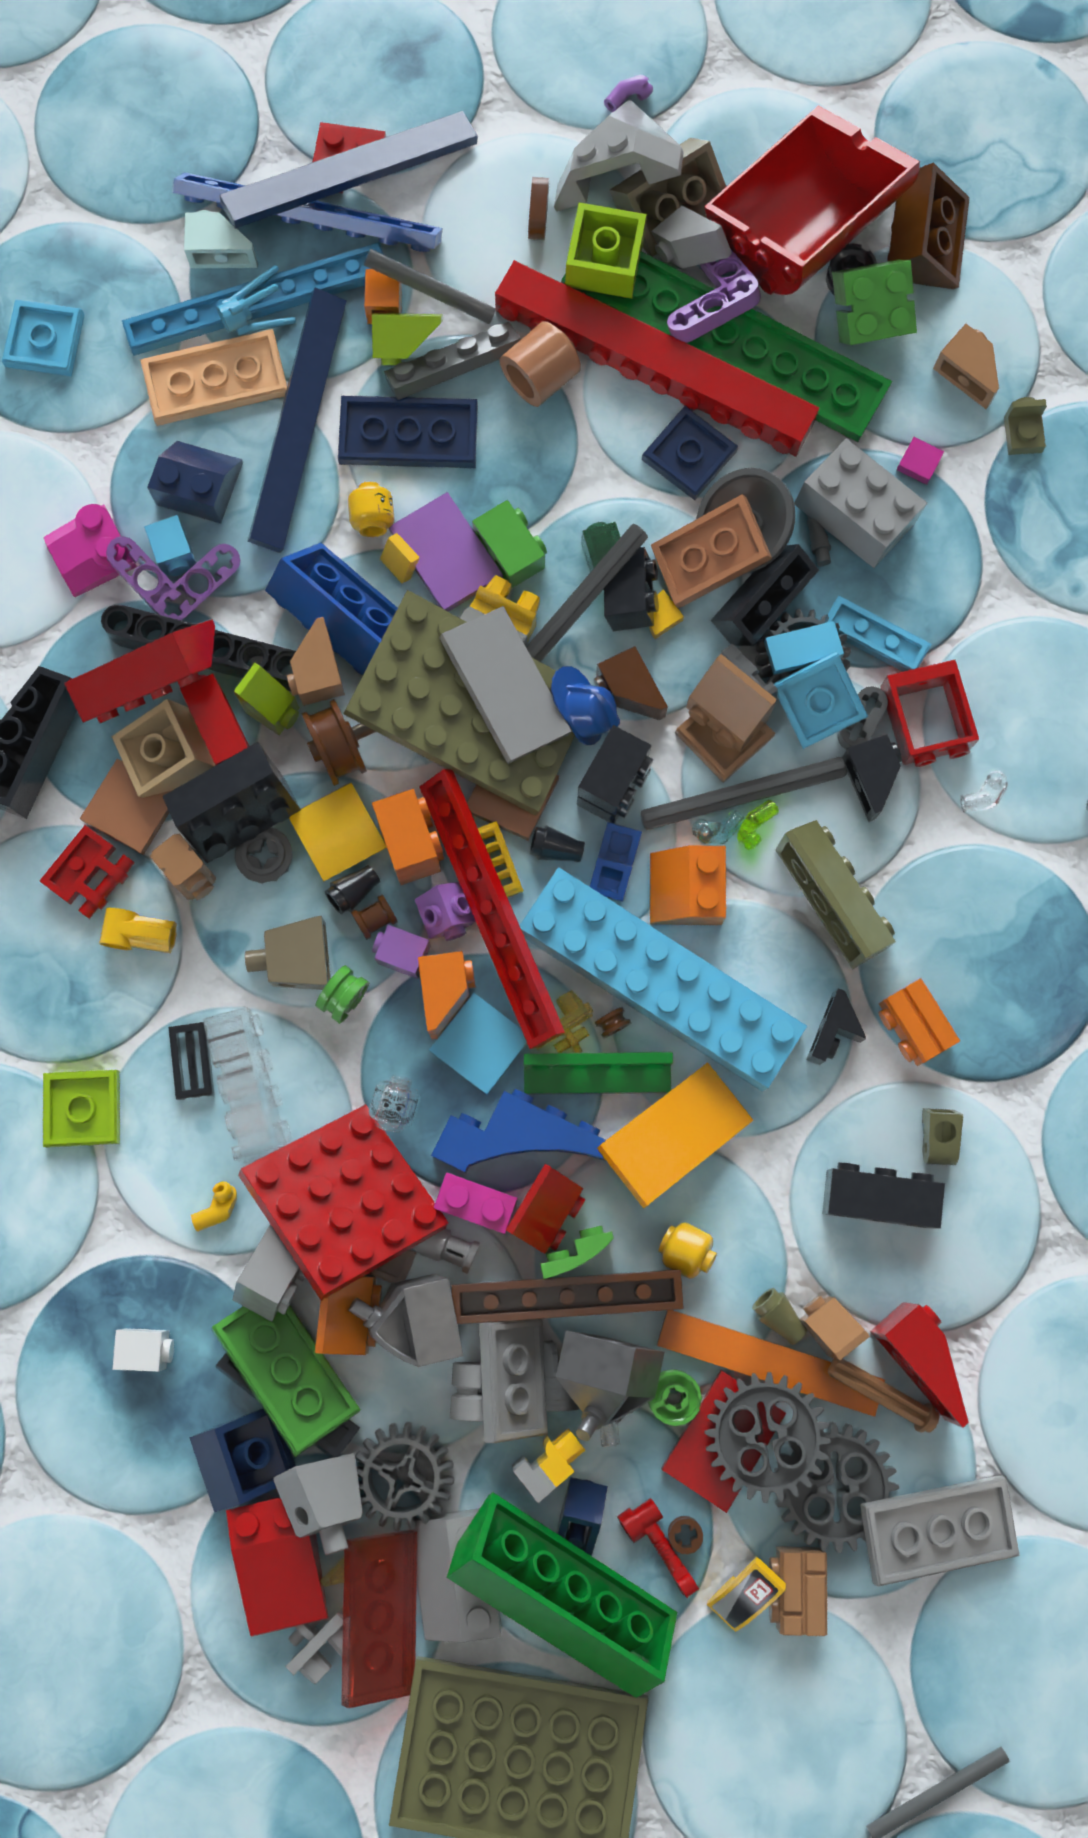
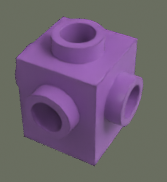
M459 882L436 885L414 899L429 939L445 937L446 941L455 940L466 934L465 928L476 922Z

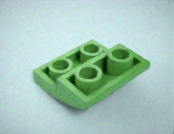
M602 1226L580 1230V1239L573 1240L576 1255L570 1256L568 1249L546 1254L547 1262L540 1263L543 1279L570 1271L596 1256L614 1239L612 1231L604 1233Z

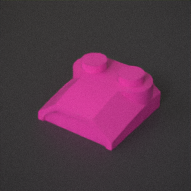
M89 504L82 507L76 514L75 519L43 537L49 552L74 597L120 576L108 562L106 551L111 540L121 537L104 504ZM116 545L114 547L116 550L114 559L118 562L124 559L131 566L125 572L137 567L135 562L129 557L130 552L127 546L121 548L119 545Z

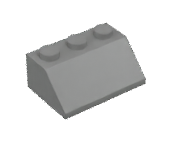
M480 1508L432 1515L426 1524L422 1522L420 1517L416 1518V1528L411 1530L425 1640L464 1643L501 1637L500 1612L446 1578L456 1545Z

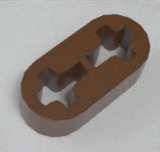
M532 177L528 239L545 240L549 178Z

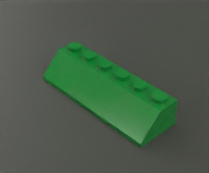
M494 1492L489 1494L458 1541L446 1578L635 1698L664 1683L678 1612Z

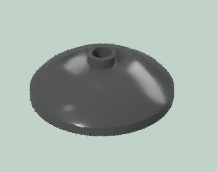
M758 468L739 469L720 478L705 494L696 519L741 494L747 498L772 557L771 560L747 573L764 568L782 553L792 536L796 516L794 500L787 486L774 474Z

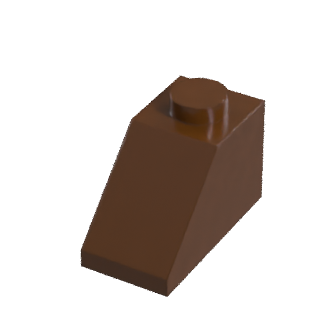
M635 646L597 664L596 678L593 679L595 686L604 687L614 696L616 707L656 720L666 717L668 706Z

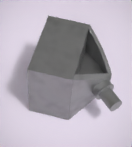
M431 1274L391 1283L380 1307L375 1305L372 1308L359 1298H355L348 1309L349 1312L364 1321L363 1326L368 1328L369 1335L380 1346L394 1356L414 1366L421 1367L463 1356L449 1278L438 1274Z
M565 1331L556 1379L583 1412L581 1415L582 1422L576 1430L577 1437L583 1441H589L595 1430L601 1429L603 1425L606 1426L653 1400L656 1396L665 1352L600 1335Z

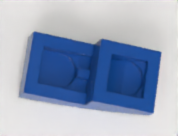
M607 822L589 887L605 897L623 901L642 831Z

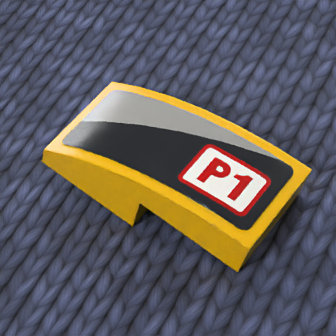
M756 1556L736 1578L732 1576L707 1601V1605L736 1632L770 1606L785 1591L786 1583Z

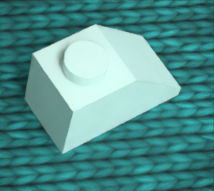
M201 210L185 213L184 251L190 268H257L258 261L252 242L237 228L235 229L219 212Z

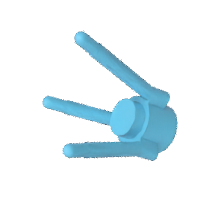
M277 265L272 266L236 294L223 300L222 304L216 307L228 333L236 330L238 335L241 336L250 331L280 327L296 322L295 317L249 324L247 320L252 319L249 306L277 291L278 285L273 284L245 300L243 298L278 272L279 268Z

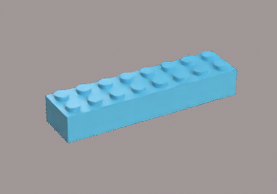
M560 867L557 868L519 925L526 940L762 1092L769 1088L807 1028V1025Z

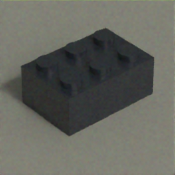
M259 742L162 796L176 828L206 863L224 856L228 851L248 840L254 839L258 834L279 822L287 820L291 815L301 810L287 781Z

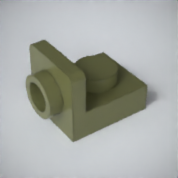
M1023 397L1011 403L1004 416L1008 455L1034 454L1044 451L1046 444L1042 414L1047 408L1046 399L1035 400L1033 397Z

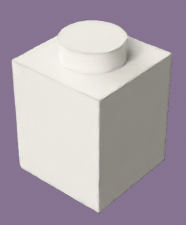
M127 1328L116 1330L113 1370L156 1372L165 1370L167 1363L172 1362L174 1354V1340L169 1339L170 1330Z

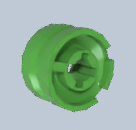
M344 965L328 981L320 993L315 1006L323 1012L329 1011L332 1013L331 1018L341 1024L348 1018L349 1015L347 1013L352 1009L354 1010L360 1003L370 983L363 977L356 978L353 975V970Z
M677 1369L664 1370L660 1372L656 1396L648 1402V1405L655 1417L664 1424L672 1426L685 1425L693 1420L700 1411L701 1390L696 1381L684 1371ZM671 1389L679 1391L681 1394L680 1402L674 1405L667 1401Z

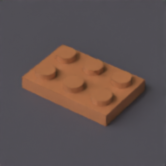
M743 494L651 544L674 605L678 608L689 604L772 559L750 504Z

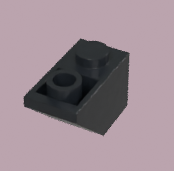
M640 547L604 588V616L613 632L654 626V612L659 611V602L656 591H653V581L658 580V569L655 559H650L645 547Z

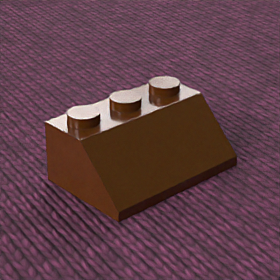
M934 162L920 167L914 185L895 201L887 261L898 259L911 260L913 284L956 289L959 288L970 197Z

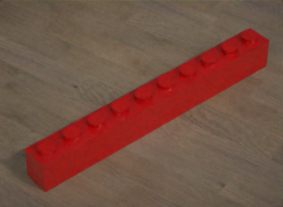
M515 260L495 292V308L504 319L524 324L531 331L542 321L551 323L570 339L577 351L589 356L596 364L608 365L618 370L627 379H637L649 385L658 394L670 395L680 400L689 409H698L709 414L714 421L720 424H729L741 430L748 438L760 439L770 444L779 453L791 454L797 457L815 423L819 407Z

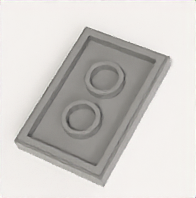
M542 1319L479 1323L484 1443H500L548 1435L547 1411H545Z

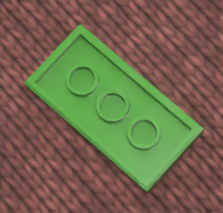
M242 1306L211 1327L212 1332L295 1458L360 1412L361 1409L325 1356L315 1353V1341L291 1306H289L284 1315L277 1312L272 1322Z

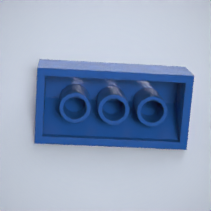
M322 543L281 558L265 589L279 606L287 609L308 630H310L317 618L324 617L333 652L338 653L360 675H363L398 609V607Z

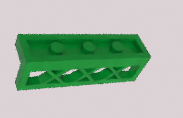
M673 1052L524 1054V1093L528 1095L668 1093L671 1091Z

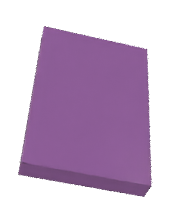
M448 492L389 527L392 535L398 533L419 556L415 571L438 606L448 612L474 597L480 585L486 588L495 575L503 578V574Z

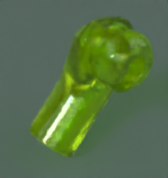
M768 799L746 815L737 833V840L739 843L742 842L747 850L754 849L762 842V838L757 834L756 830L779 813L778 806L774 801Z

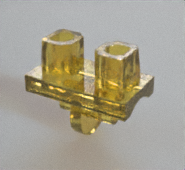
M570 990L555 1000L564 1015L560 1022L565 1031L562 1034L564 1039L553 1045L557 1053H562L568 1048H571L573 1053H582L583 1051L578 1042L590 1036L584 1026L574 1033L571 1032L573 1028L593 1017L592 1013L594 1011L588 1002L583 1004L582 1000ZM555 1039L549 1041L548 1043H546V1044H544V1045H542V1046H540L539 1048H536V1049H537V1050L541 1049L542 1047H544V1046H546L547 1044L551 1043V1042L554 1041Z

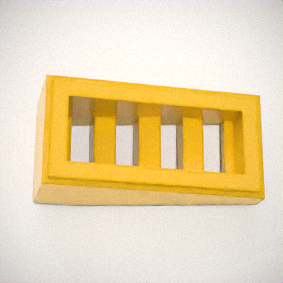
M497 821L479 827L478 830L483 840L494 836L495 842L485 845L488 853L500 851V856L491 859L494 867L502 864L506 866L505 870L497 872L500 880L508 877L511 879L512 883L503 886L507 898L522 893L523 888Z

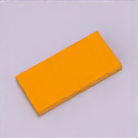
M707 1062L603 1142L597 1149L644 1209L754 1120Z

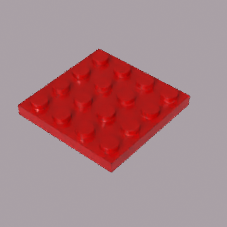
M366 1104L240 1169L238 1174L321 1301L443 1231L449 1224L443 1213L434 1208V1200Z

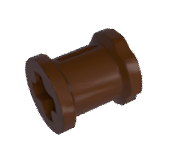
M383 895L378 896V901L361 911L355 909L351 912L366 940L371 938V933L389 923L393 925L398 923Z

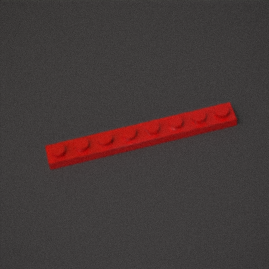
M443 769L420 785V791L425 798L433 822L529 1049L539 1048L562 1035L565 1031L453 770Z

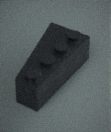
M38 666L10 702L12 707L0 720L1 810L27 819L77 713V709L64 682L71 680V677Z

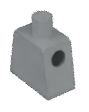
M354 1453L295 1466L273 1477L294 1532L299 1538L320 1533L325 1556L348 1549L343 1526L360 1519L363 1514Z

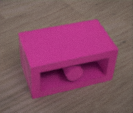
M446 1172L434 1208L506 1234V1229L510 1223L518 1198Z

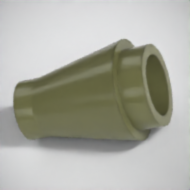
M771 1288L764 1292L753 1304L752 1309L757 1313L756 1319L785 1338L791 1345L798 1343L806 1335L807 1328L801 1323L783 1292L778 1293L775 1288Z

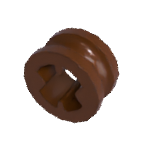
M623 1007L611 1011L594 1022L596 1027L602 1028L603 1033L601 1036L603 1039L621 1031L632 1023L630 1019L624 1018L623 1012L625 1010Z
M679 1516L670 1523L668 1538L671 1546L677 1552L691 1554L701 1547L703 1531L694 1518ZM684 1524L689 1525L690 1531L694 1528L696 1531V1536L690 1537V1544L682 1545L681 1539L675 1540V1534L681 1532V1526Z

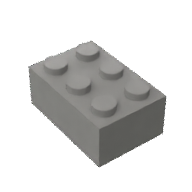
M846 438L804 481L794 505L820 523L825 530L875 568L914 526L927 502Z

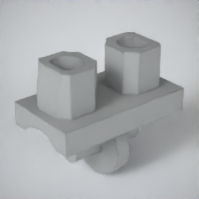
M343 1607L320 1631L316 1626L321 1621L296 1626L297 1629L290 1635L289 1641L294 1646H297L304 1638L309 1642L286 1665V1668L293 1676L299 1670L303 1676L316 1684L332 1667L318 1651L326 1641L330 1643L341 1657L357 1642V1635L346 1622L350 1615Z

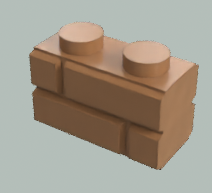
M180 833L172 835L152 851L150 857L187 900H200L213 890L214 886L212 884L215 883V875Z
M776 1547V1557L769 1558V1568L786 1583V1588L769 1606L770 1623H776V1628L782 1635L826 1636L827 1553L821 1551L819 1547Z

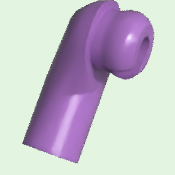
M640 74L620 81L604 100L605 107L613 113L633 94H636L639 100L647 99L653 92V86L648 83L649 78Z

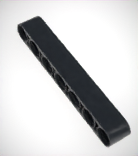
M124 605L109 606L101 616L102 627L111 640L121 647L133 650L172 632L196 625ZM128 621L127 626L123 630L114 631L117 623ZM153 630H162L158 638L153 640L147 639L149 633ZM215 630L212 665L208 670L243 679L251 666L247 665L248 661L252 657L261 656L263 661L259 665L284 688L291 691L287 676L282 675L281 671L285 666L291 665L290 660L296 651ZM219 648H230L228 654L224 657H214L215 652Z

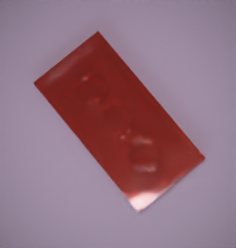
M405 1530L346 1539L348 1549L344 1550L341 1705L346 1708H354L409 1696L411 1693L416 1661L417 1532Z

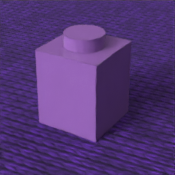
M388 925L385 933H378L372 947V952L376 953L375 960L377 964L418 979L420 975L418 957L427 956L431 944L428 939Z

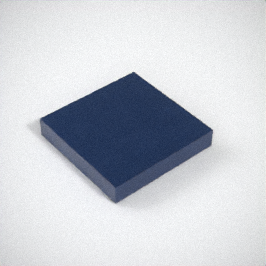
M684 406L642 454V461L693 500H696L735 455L738 445L688 407Z

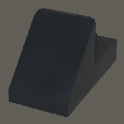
M839 988L830 997L806 1059L818 1065L826 1062L827 1058H834L840 1043V1039L835 1037L836 1034L859 1043L866 1040L865 1033L846 992Z

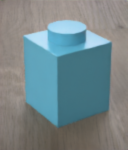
M178 515L144 526L156 562L166 576L183 575L196 564L185 529Z

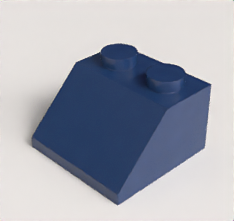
M176 441L158 456L147 488L155 504L221 524L243 461L236 457Z
M263 1408L189 1437L214 1512L241 1505L275 1489L273 1477L296 1466L291 1450Z

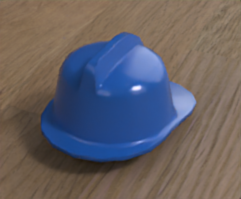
M572 666L561 667L555 672L551 684L553 701L579 742L586 746L595 745L601 739L603 733L609 731L613 725L617 727L620 725L616 702L609 690L604 687L591 685L588 679Z

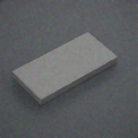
M504 606L441 634L439 639L507 764L539 750L572 732L568 723L558 711L551 692Z
M1001 1475L860 1504L872 1582L878 1587L1020 1556L1007 1479Z

